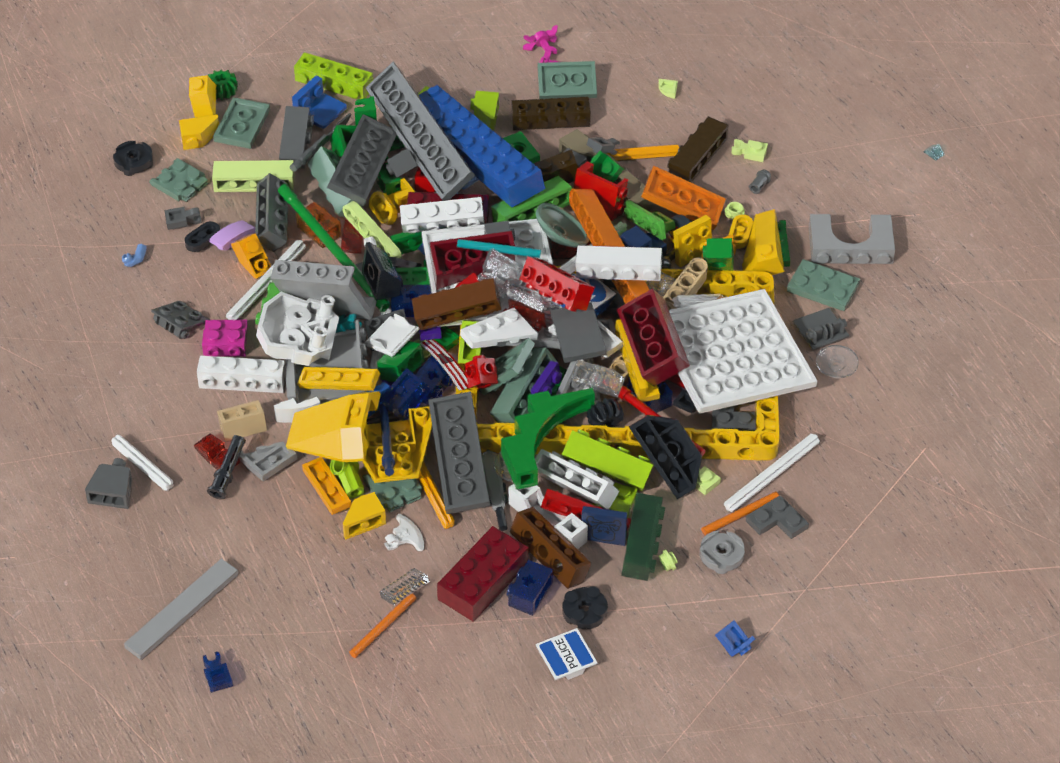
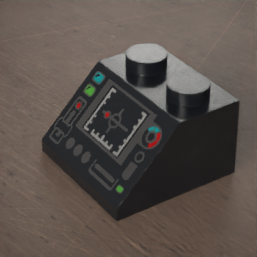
M366 242L362 274L376 301L400 296L403 279L401 275H398L394 261L390 260L385 251L371 242Z

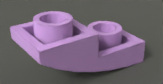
M243 220L237 221L214 234L210 238V242L220 250H229V248H232L231 243L247 235L254 234L255 227Z

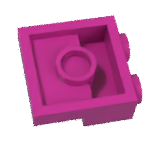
M206 320L202 339L203 356H246L247 320Z

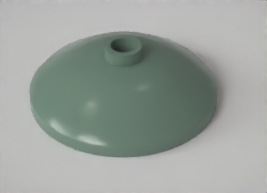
M542 203L537 207V221L551 241L575 248L585 246L589 242V238L581 223L573 214L550 203Z

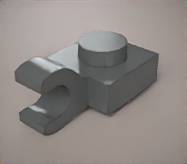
M602 137L588 138L586 145L592 148L596 154L602 151L603 153L615 155L617 154V151L614 150L615 145H619L620 141L615 138L606 140Z
M184 207L164 210L168 230L188 226L187 222L192 224L202 222L199 208H192L186 211Z

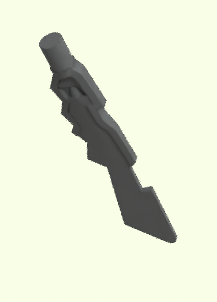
M352 114L346 115L336 125H346ZM336 125L327 135L324 134L290 165V169L293 172L309 162L320 147H324L325 143L330 141Z

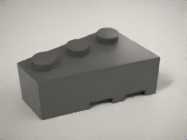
M286 106L279 160H293L295 162L309 148L314 124V115H311L309 107Z

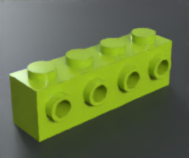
M305 52L294 65L295 81L307 84L317 75L322 78L324 90L357 100L364 99L369 95L365 88L373 81L372 72Z
M578 429L577 432L572 430L562 452V456L565 459L573 460L581 466L643 491L653 468V464H650V459L641 455L636 458L629 455L630 451L625 448L618 447V449L609 446L610 442L598 438L596 441L589 438L590 434Z

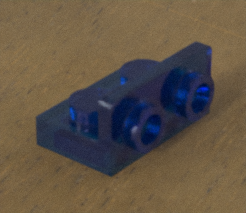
M406 368L379 401L399 419L405 421L409 417V409L417 408L427 398L431 389Z

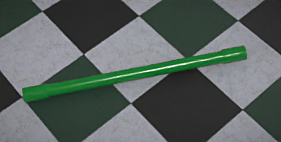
M287 184L281 185L278 193L293 207L342 266H353L355 268L352 276L353 279L369 297H374L358 267L302 204L293 190ZM387 299L377 300L375 306L380 312H384L390 307V303Z

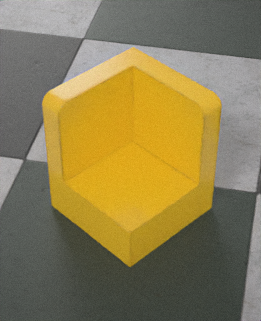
M405 178L400 180L401 190L388 195L397 208L398 213H400V205H407L408 192H415Z

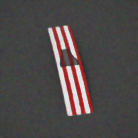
M434 339L420 343L440 363L458 390L468 388L465 372L444 347Z

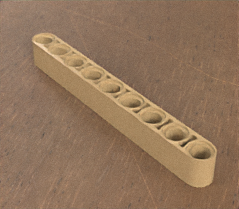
M692 259L663 296L669 310L676 308L673 306V297L678 295H695L704 284L708 264L704 259ZM621 353L599 381V394L602 401L604 398L617 399L616 392L612 389H605L609 388L606 386V381L609 378L625 387L630 382Z

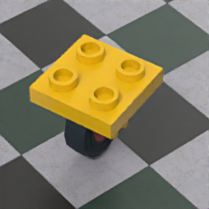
M682 214L670 218L675 221V229L669 230V234L671 236L670 240L674 243L675 262L679 267L688 264L694 258H700L703 253V245L707 244V238H712L711 218L707 215L693 222H690Z

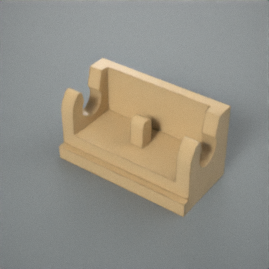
M259 400L217 411L225 442L231 441L234 435L246 437L267 431L264 411Z

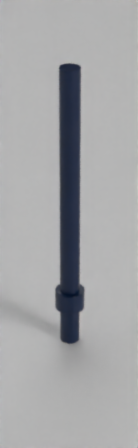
M381 404L379 407L383 456L381 459L382 466L385 468V474L391 476L394 473L395 457L392 454L388 406Z

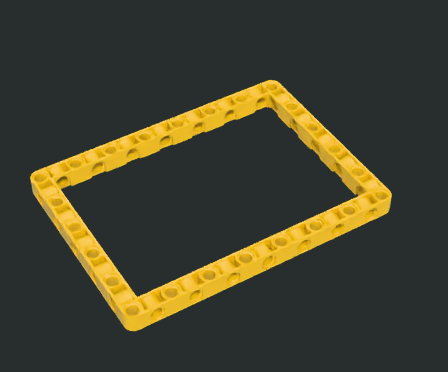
M661 269V281H644L649 289L653 288L663 297L684 269ZM707 270L706 281L695 294H722L726 298L765 289L775 306L774 279L770 273L764 271ZM458 363L465 372V363ZM456 387L455 394L471 392L477 420L478 388L458 390ZM778 396L755 401V431L713 428L712 430L684 429L695 443L706 450L702 459L773 460L778 454L780 439ZM514 423L477 424L481 453H484L487 449L495 453H501V438L516 435ZM559 424L545 436L536 453L539 454L540 450L543 449L549 453L554 451L562 455L572 430L577 432L580 429L589 433V438L596 441L598 438L610 442L609 446L615 449L622 447L629 450V455L648 457L629 426H625V428L601 425H581V427Z

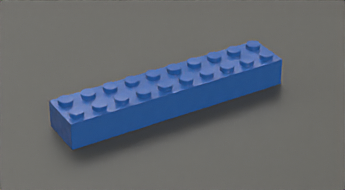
M436 85L419 94L421 100L468 164L475 177L510 207L516 206L545 189L542 172L537 166L441 87Z

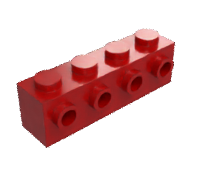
M530 256L526 259L519 279L527 283V288L535 291L540 290V295L548 298L552 297L551 301L561 305L565 304V308L573 312H577V309L587 310L595 289L594 286L549 262Z

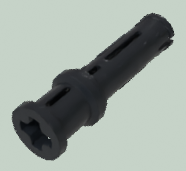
M234 435L232 437L222 465L213 475V483L207 489V493L213 498L225 499L226 497L225 491L228 484L232 483L233 480L232 472L246 443V440L241 436Z

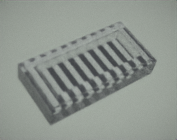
M413 568L383 588L379 593L382 599L392 605H396L428 583L429 579L426 574Z

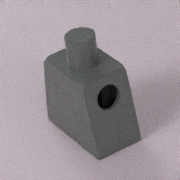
M115 458L112 465L100 464L85 488L88 504L129 509L132 476L130 468L125 467V460Z

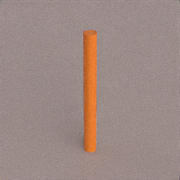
M775 491L702 527V533L706 536L752 513L778 497L779 494Z
M413 593L407 595L349 651L350 655L356 658L417 599Z

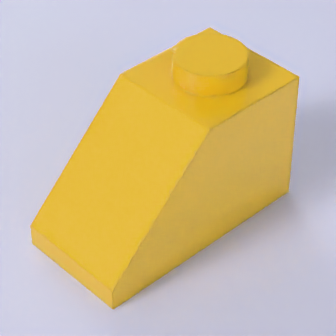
M208 75L189 78V98L195 118L216 115V84Z
M218 114L179 120L183 150L202 148L213 138L219 126Z
M375 492L354 499L343 521L345 540L386 524L385 509Z

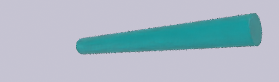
M458 239L457 247L535 258H540L541 250L462 239Z

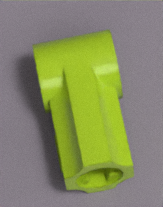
M331 460L330 470L332 474L338 475L349 499L361 496L365 491L358 475L359 462Z

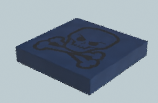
M583 506L582 521L588 525L587 540L625 546L628 513Z

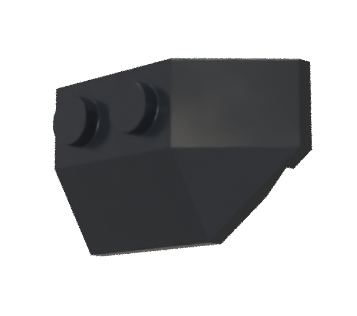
M646 415L629 426L677 500L696 488L702 455L678 419Z

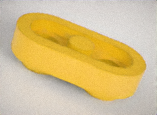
M380 191L374 192L369 199L370 209L379 222L392 225L398 216L397 208L387 194Z
M742 214L734 217L729 235L734 236L733 244L737 245V249L744 248L748 244L753 220L748 215Z

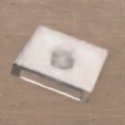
M526 285L508 288L506 296L540 312L559 309L561 305L551 301L552 297L542 296L539 294V291L529 289Z

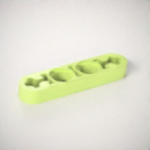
M351 201L343 206L344 216L364 238L373 237L376 240L377 247L385 251L389 257L401 259L402 256L399 248L358 203Z

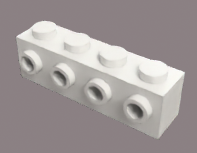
M481 197L400 205L403 233L484 225Z
M578 246L577 278L661 281L662 248Z
M200 356L197 368L199 388L283 393L286 381L285 361Z
M543 449L540 450L535 461L538 474L541 477L609 510L619 493L613 486L614 482L605 476L602 478L598 477L597 473L589 468L585 470L580 468L581 466L573 460L569 459L567 462L563 460V456L554 451L549 453Z

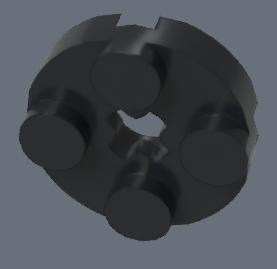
M136 141L124 142L117 146L115 154L113 153L114 165L118 170L124 172L126 176L142 172L153 166L152 149L144 142L142 144H136Z
M595 586L576 588L565 593L562 603V614L570 625L573 623L577 625V628L583 630L593 629L602 624L603 619L607 616L608 602L605 596L600 593L599 588ZM584 605L589 606L588 611H584L583 608H579Z

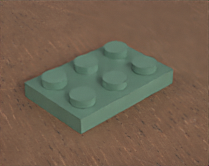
M595 61L538 63L539 99L597 98Z
M233 97L213 136L214 142L251 149L270 111V104Z
M803 259L787 286V292L845 311L859 286L860 278Z
M528 338L497 358L495 366L497 368L498 383L488 388H479L478 391L483 395L491 391L495 392L502 384H508L513 377H519L524 371V363L533 354L531 350L535 343Z

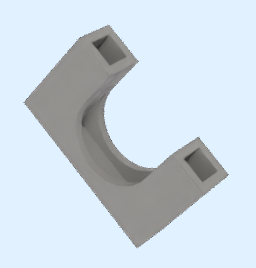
M810 214L808 229L811 262L821 264H893L895 245L891 215H871L869 223L870 238L861 243L851 244L835 237L832 232L830 214Z

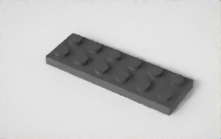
M363 114L327 188L364 205L397 135L394 129Z
M471 392L429 399L446 514L490 506Z

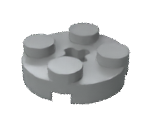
M713 531L702 539L699 556L707 567L715 570L718 574H725L736 569L743 562L745 554L744 543L738 535L726 531L725 534ZM718 549H726L727 551L726 553L722 554L718 552Z

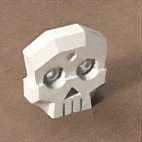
M281 291L263 305L256 333L264 352L275 359H292V363L309 366L319 358L329 360L339 317L332 311L335 299L330 295H324L321 301L311 298L303 300Z

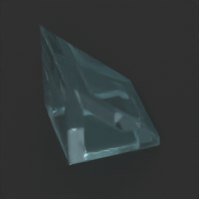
M940 144L932 145L923 151L934 160H938L945 155Z

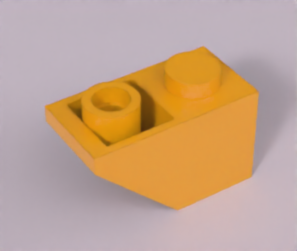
M256 233L231 243L239 262L255 279L264 275L272 266Z

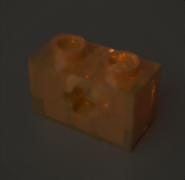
M315 201L306 206L334 241L341 237V223L336 217L330 215L324 207L319 206ZM296 213L297 227L321 248L326 247L299 214Z

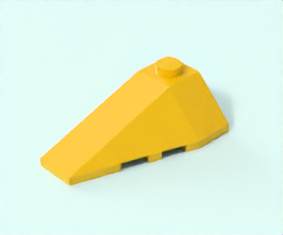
M775 209L755 214L742 263L743 271H764L771 275L784 272Z

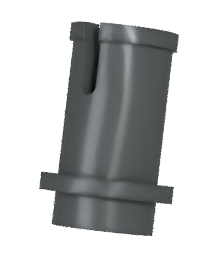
M765 169L758 171L756 178L749 185L750 191L754 194H759L765 184L771 181L770 172Z

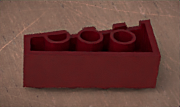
M512 231L430 242V259L436 290L461 282L472 273H476L478 276L515 262V255L457 247L458 239L515 246Z

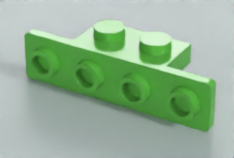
M630 200L625 201L626 208L624 212L626 218L659 239H666V234L669 230L675 229V221L658 211L649 212Z

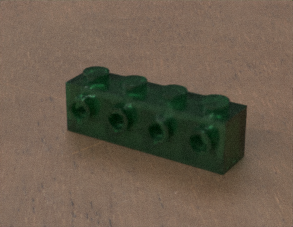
M636 493L621 576L648 581L649 573H654L656 560L652 558L653 555H657L659 542L655 540L656 537L660 538L662 524L658 523L659 520H663L665 507L661 506L663 497Z

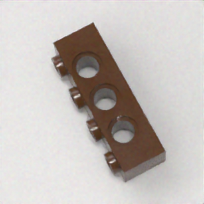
M534 507L517 512L510 533L519 542L529 547V552L567 589L583 583L591 562Z

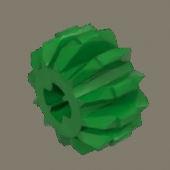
M221 69L218 72L214 70L213 74H208L216 84V99H230V96L236 94L238 81L234 73Z

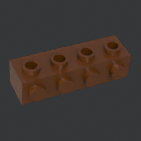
M494 278L483 279L472 284H463L452 289H443L436 293L424 294L412 299L415 321L420 330L502 310L499 290Z

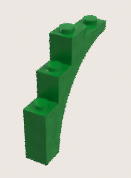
M593 388L551 396L549 391L528 395V414L515 416L514 432L516 435L501 438V455L516 490L538 485V468L535 461L538 447L554 427L568 418L591 409V405H595V392Z

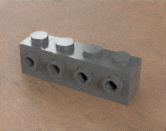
M269 173L257 183L255 233L262 246L275 252L278 248L283 247L288 239V203L278 193L279 187L287 183Z

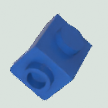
M735 620L715 634L731 657L737 653L741 656L752 648L750 643L755 640L754 636L748 638Z

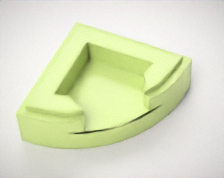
M659 79V90L665 96L675 99L678 81Z

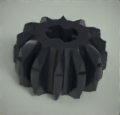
M604 398L603 401H598L597 404L591 405V409L587 411L589 425L614 428L619 426L620 422L624 420L623 408L614 398Z

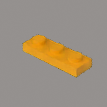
M322 457L302 464L303 472L331 515L351 507V500Z

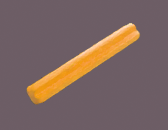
M679 145L614 149L617 151L615 155L607 154L611 155L615 161L673 157L677 154Z
M423 461L418 479L445 529L453 527L455 525L452 514H446L444 499Z

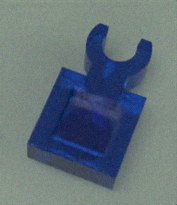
M218 651L215 652L216 659L213 661H209L207 656L203 655V663L206 667L203 670L210 693L233 686L227 664H221V657Z

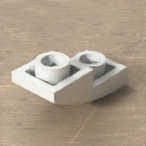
M317 397L298 404L294 398L274 405L275 419L277 422L292 423L294 413L320 405V401Z

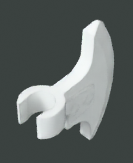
M398 514L396 519L400 525L393 529L394 534H389L385 537L387 542L384 545L386 548L394 550L401 544L410 543L417 551H423L424 540L418 527L407 517Z

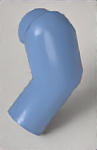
M138 244L134 255L130 253L124 254L122 256L124 265L132 267L143 262L147 247L144 244Z

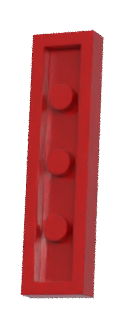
M548 488L540 507L563 516L573 513L581 521L583 506L603 509L600 506L586 503L578 498H573ZM627 517V530H628L629 525H630V522H631V518H628V517Z

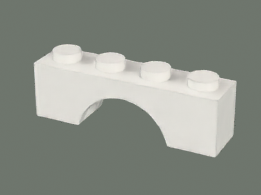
M514 484L509 487V505L519 512L534 507L577 549L587 542L588 525L573 513L563 516L540 508L544 498L540 487L536 485L516 490Z

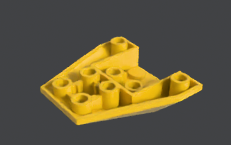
M380 391L350 394L294 413L286 444L287 449L340 462L365 461L369 443L364 435L368 412L377 411L381 395Z
M430 407L409 409V420L389 422L392 454L395 457L394 473L391 476L385 474V468L382 466L381 423L367 425L366 421L364 435L369 446L366 459L362 463L374 483L419 478L432 430Z

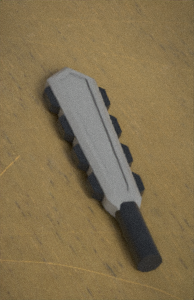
M487 449L482 454L490 506L496 512L499 530L506 531L508 527L504 510L505 505L508 503V497L504 494L506 492V483L502 482L505 479L504 471L501 470L503 461L499 454Z

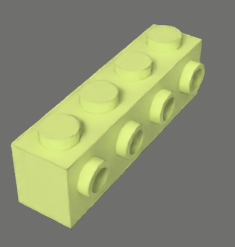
M293 160L214 161L212 175L214 192H257V183L269 173L284 180L294 191L295 173L290 169V165L294 162Z

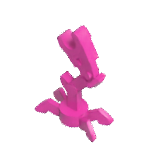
M558 25L553 26L552 30L539 31L531 37L524 35V39L530 42V44L526 43L523 45V50L532 51L535 45L545 51L544 57L540 59V63L558 62L550 60L551 54H557V49L548 44L549 41L556 42Z

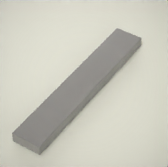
M221 558L124 643L125 649L142 660L238 575V570Z

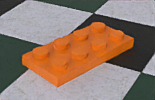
M654 165L641 195L642 198L674 213L682 214L692 221L707 215L711 218L712 230L717 226L726 198Z

